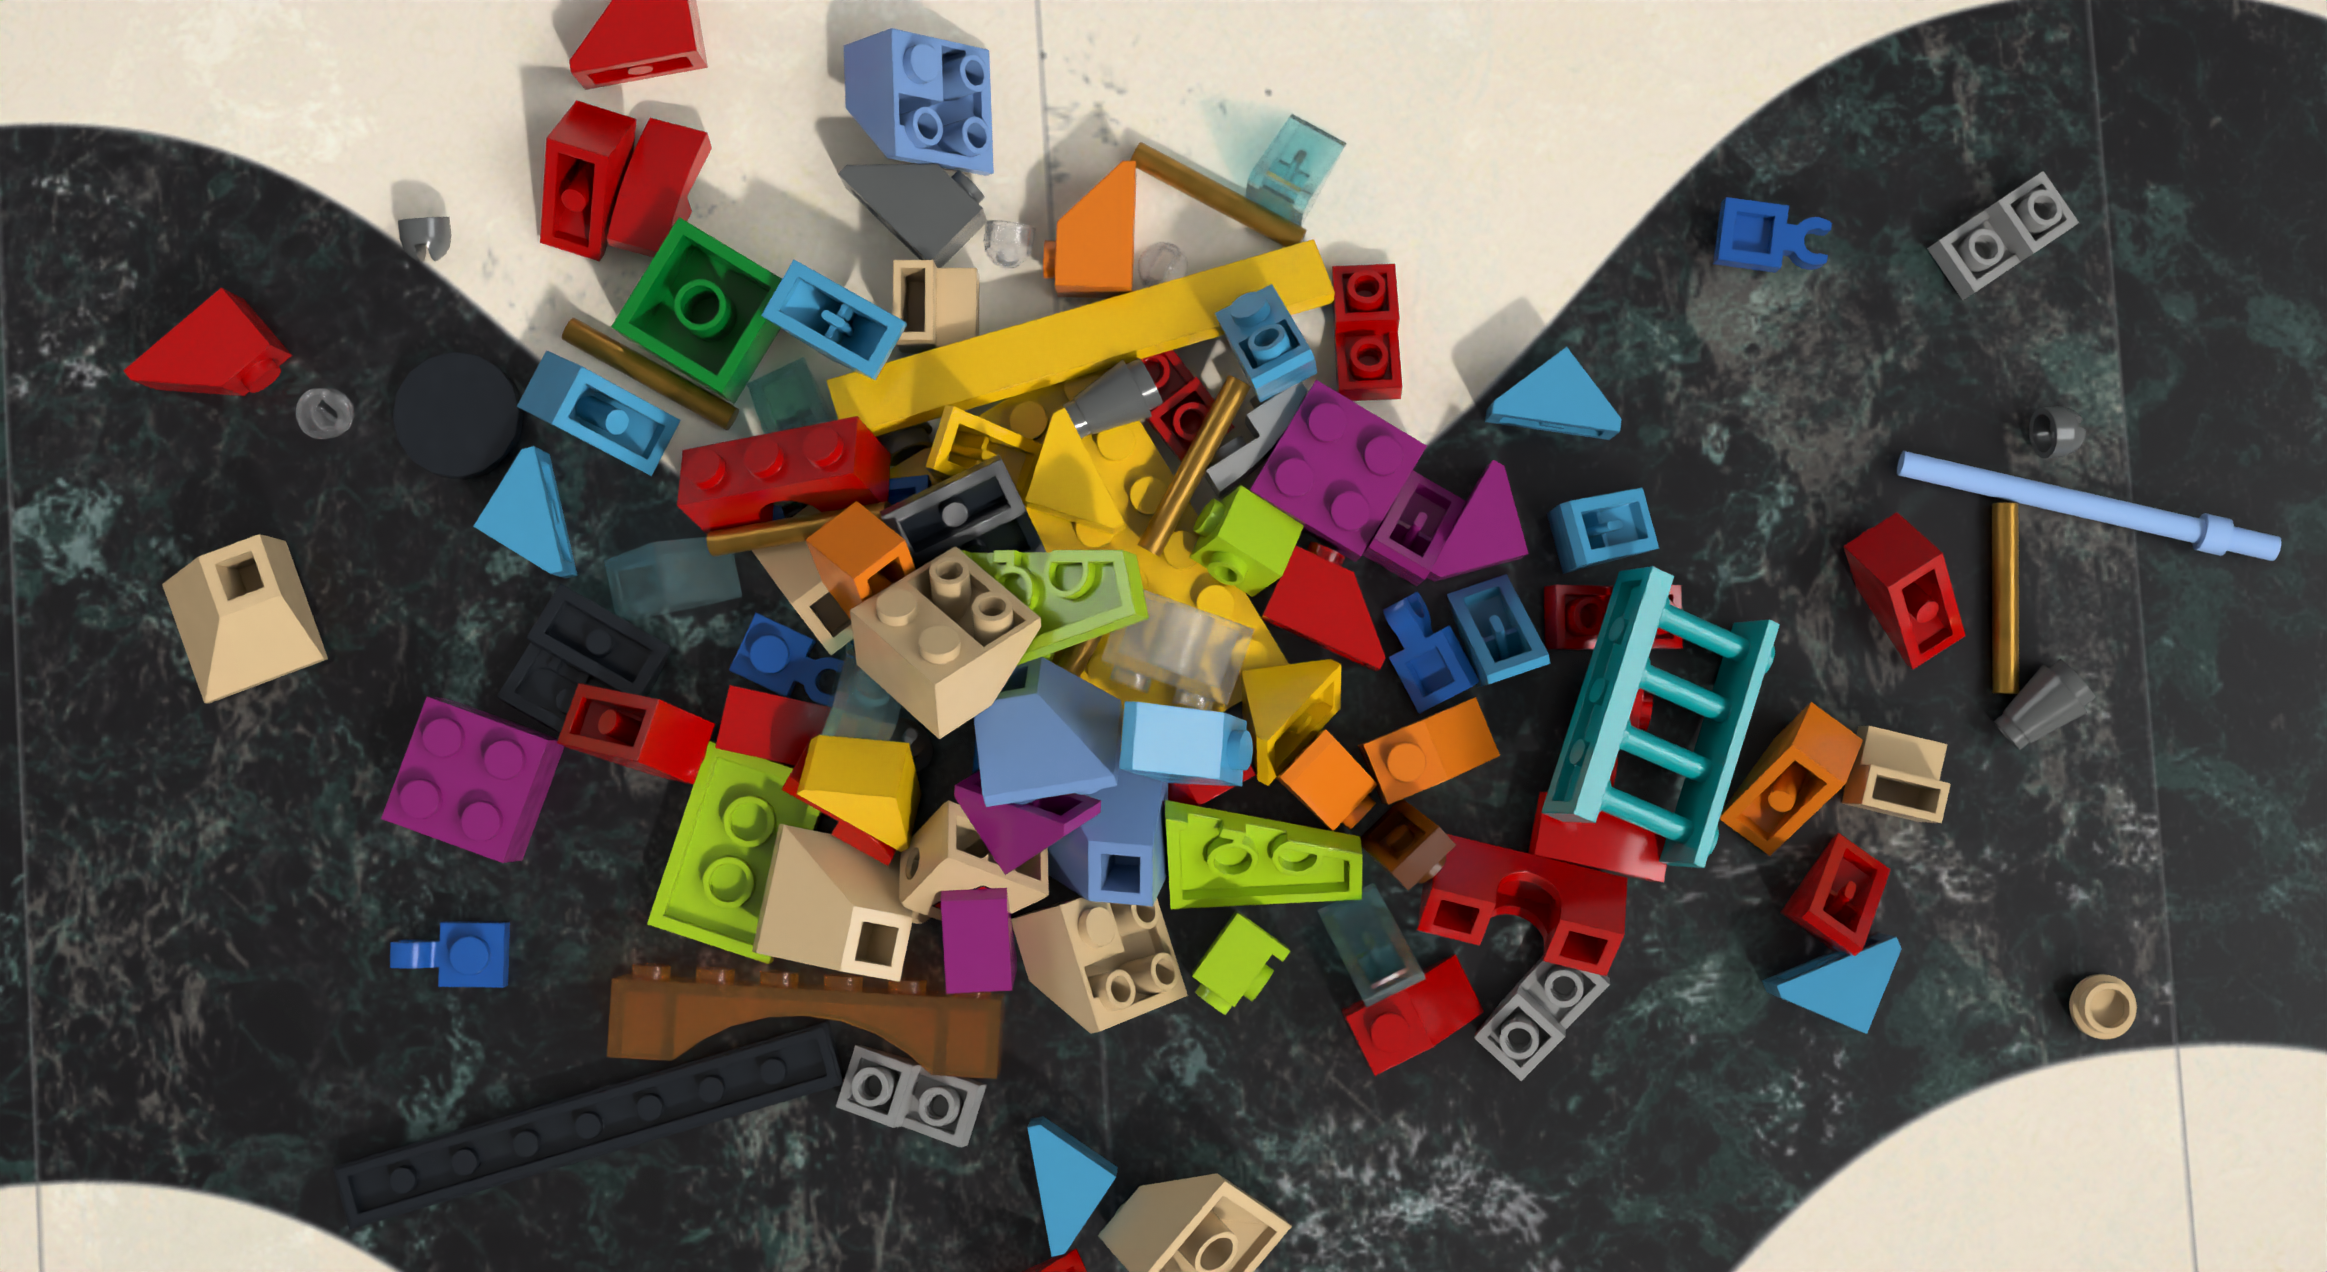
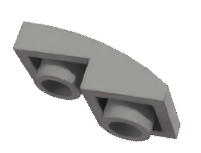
M2042 171L1927 249L1961 299L1964 300L2073 228L2079 221L2045 172Z
M1302 382L1261 403L1256 395L1249 401L1254 410L1246 414L1245 424L1255 439L1246 444L1243 437L1239 436L1223 445L1216 451L1212 459L1215 465L1206 470L1205 478L1218 498L1239 485L1273 452L1305 399L1307 389Z
M1542 956L1474 1034V1038L1522 1081L1565 1038L1566 1029L1610 985V978L1545 962Z
M855 1045L836 1107L892 1128L902 1126L951 1145L964 1147L968 1146L987 1084L905 1057L862 1045Z

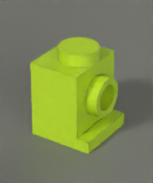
M1236 910L1192 970V977L1201 983L1195 993L1212 1007L1226 1015L1232 1006H1236L1242 996H1245L1251 1002L1257 997L1274 972L1272 968L1266 965L1272 954L1283 962L1290 953V950L1286 945Z

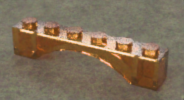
M653 963L632 964L631 974H623L612 978L607 1057L672 1061L705 1038L734 1025L766 1017L811 1016L842 1021L875 1033L908 1053L931 1075L997 1079L1001 1072L1005 995L991 994V991L946 994V991L927 990L926 979L901 977L900 982L888 980V988L862 987L863 976L851 974H825L824 985L799 983L798 972L779 970L760 971V981L734 980L735 969L724 967H696V978L671 976V965Z

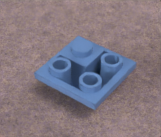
M893 28L844 45L846 109L888 159L917 164H938L941 168L984 176L994 173L989 50Z
M1043 657L1017 665L992 706L974 717L982 795L986 807L1009 803L1024 805L1040 798L1071 793L1087 795L1103 788L1117 786L1123 722L1121 700Z
M1118 769L1117 786L1103 788L1095 793L1086 795L1101 800V813L1048 847V875L1088 901L1153 907L1168 874L1165 817L1168 783Z

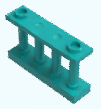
M1653 566L1619 571L1541 813L1562 822L1596 823L1599 812L1603 811L1665 837L1666 841L1659 862L1669 866L1705 868L1707 858L1714 850L1718 841V822L1762 680L1774 660V642L1780 624L1770 619L1737 622L1733 624L1730 632L1671 605L1668 594L1674 579L1673 575ZM1658 628L1723 656L1713 691L1651 665L1649 654ZM1638 689H1643L1704 716L1694 752L1631 726L1629 717ZM1620 749L1685 776L1674 813L1611 787L1610 776Z

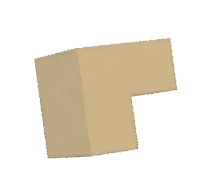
M893 260V315L907 323L905 330L896 343L901 353H921L979 336L980 275L977 268H937L934 260Z
M1858 726L1857 736L1862 738L1863 742L1845 784L1841 803L1917 822L1942 823L1950 789V783L1939 781L1947 744L1873 726Z

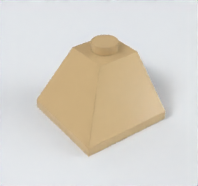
M1216 1173L1139 1186L1133 1195L1119 1207L1115 1216L1099 1233L1098 1237L1129 1272H1254L1292 1226L1276 1212Z

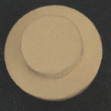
M2095 974L2086 977L2076 985L2070 997L2069 1009L2073 1022L2083 1033L2098 1039H2112L2124 1034L2131 1027L2136 1016L2137 1004L2132 990L2124 981L2111 975Z

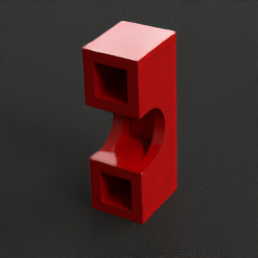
M858 416L685 449L682 451L677 506L708 534L709 531L772 521L774 502L779 501L805 503L815 507L820 512L848 508L856 501L861 505L888 501L891 454Z
M1447 834L1456 846L1445 855L1446 862L1442 869L1433 878L1423 883L1417 926L1418 931L1480 946L1490 918L1502 914L1515 915L1531 922L1540 931L1544 940L1543 961L1607 976L1625 935L1627 877Z

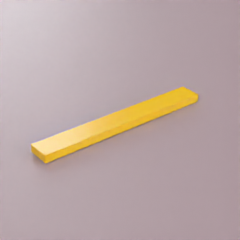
M1312 239L893 360L884 364L876 380L855 371L826 381L838 420L858 416L876 437L941 418L945 405L954 406L965 411L1109 369L1121 360L1126 364L1138 358H1147L1225 335L1215 313L1230 306L1238 297L1249 292H1257L1270 284L1274 286L1290 315L1334 303L1335 291L1315 240Z

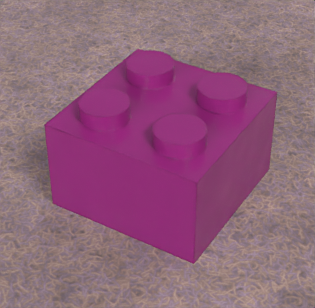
M1316 380L1250 491L1303 524L1302 531L1356 563L1362 556L1427 445Z
M427 696L381 819L501 863L522 861L564 746L557 744L558 738L451 699Z

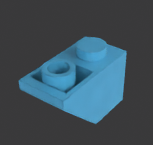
M1272 284L1257 292H1249L1238 297L1230 306L1215 313L1235 357L1260 403L1317 374L1315 357Z

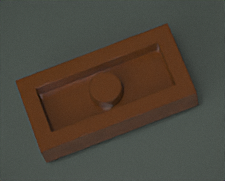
M1404 799L1399 800L1360 837L1362 849L1408 891L1416 883H1424L1433 878L1446 862L1445 855L1456 846L1437 824Z

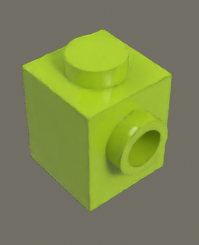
M1240 485L1221 501L1213 498L1203 508L1193 528L1199 534V537L1189 558L1207 568L1209 574L1219 582L1236 586L1253 597L1282 577L1304 525Z

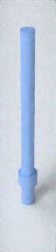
M1907 451L1902 452L1898 461V476L2191 542L2194 550L2222 556L2226 551L2274 561L2281 548V538L2279 536L2235 527L2233 520L2225 517L2203 513L2200 518Z

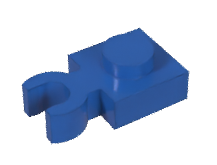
M1726 197L1720 205L1713 264L1776 273L1781 269L1783 256H1788L1796 266L1802 269L1813 270L1821 268L1827 263L1828 255L1815 254L1807 250L1804 238L1806 234L1825 236L1831 231L1832 223L1824 218L1811 217L1803 220L1798 225L1787 224L1788 205Z
M755 613L729 671L789 698L797 682L804 685L807 695L814 702L826 706H835L838 699L821 690L819 685L820 677L828 670H835L839 674L849 676L852 669L845 662L836 658L823 657L817 660L810 658L809 656L817 640Z

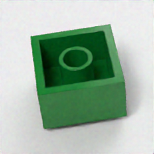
M679 217L611 327L628 341L735 404L781 329L761 315L782 278Z

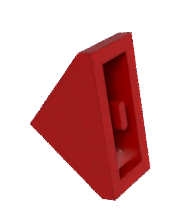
M1837 833L1830 840L1780 913L1831 950L1856 956L1865 946L1891 869L1846 837Z

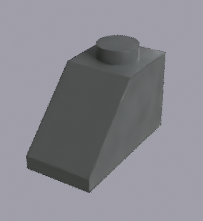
M938 164L846 165L838 173L845 188L919 260H934L937 268H942L987 222L984 210L979 205L985 196L959 170L950 177Z

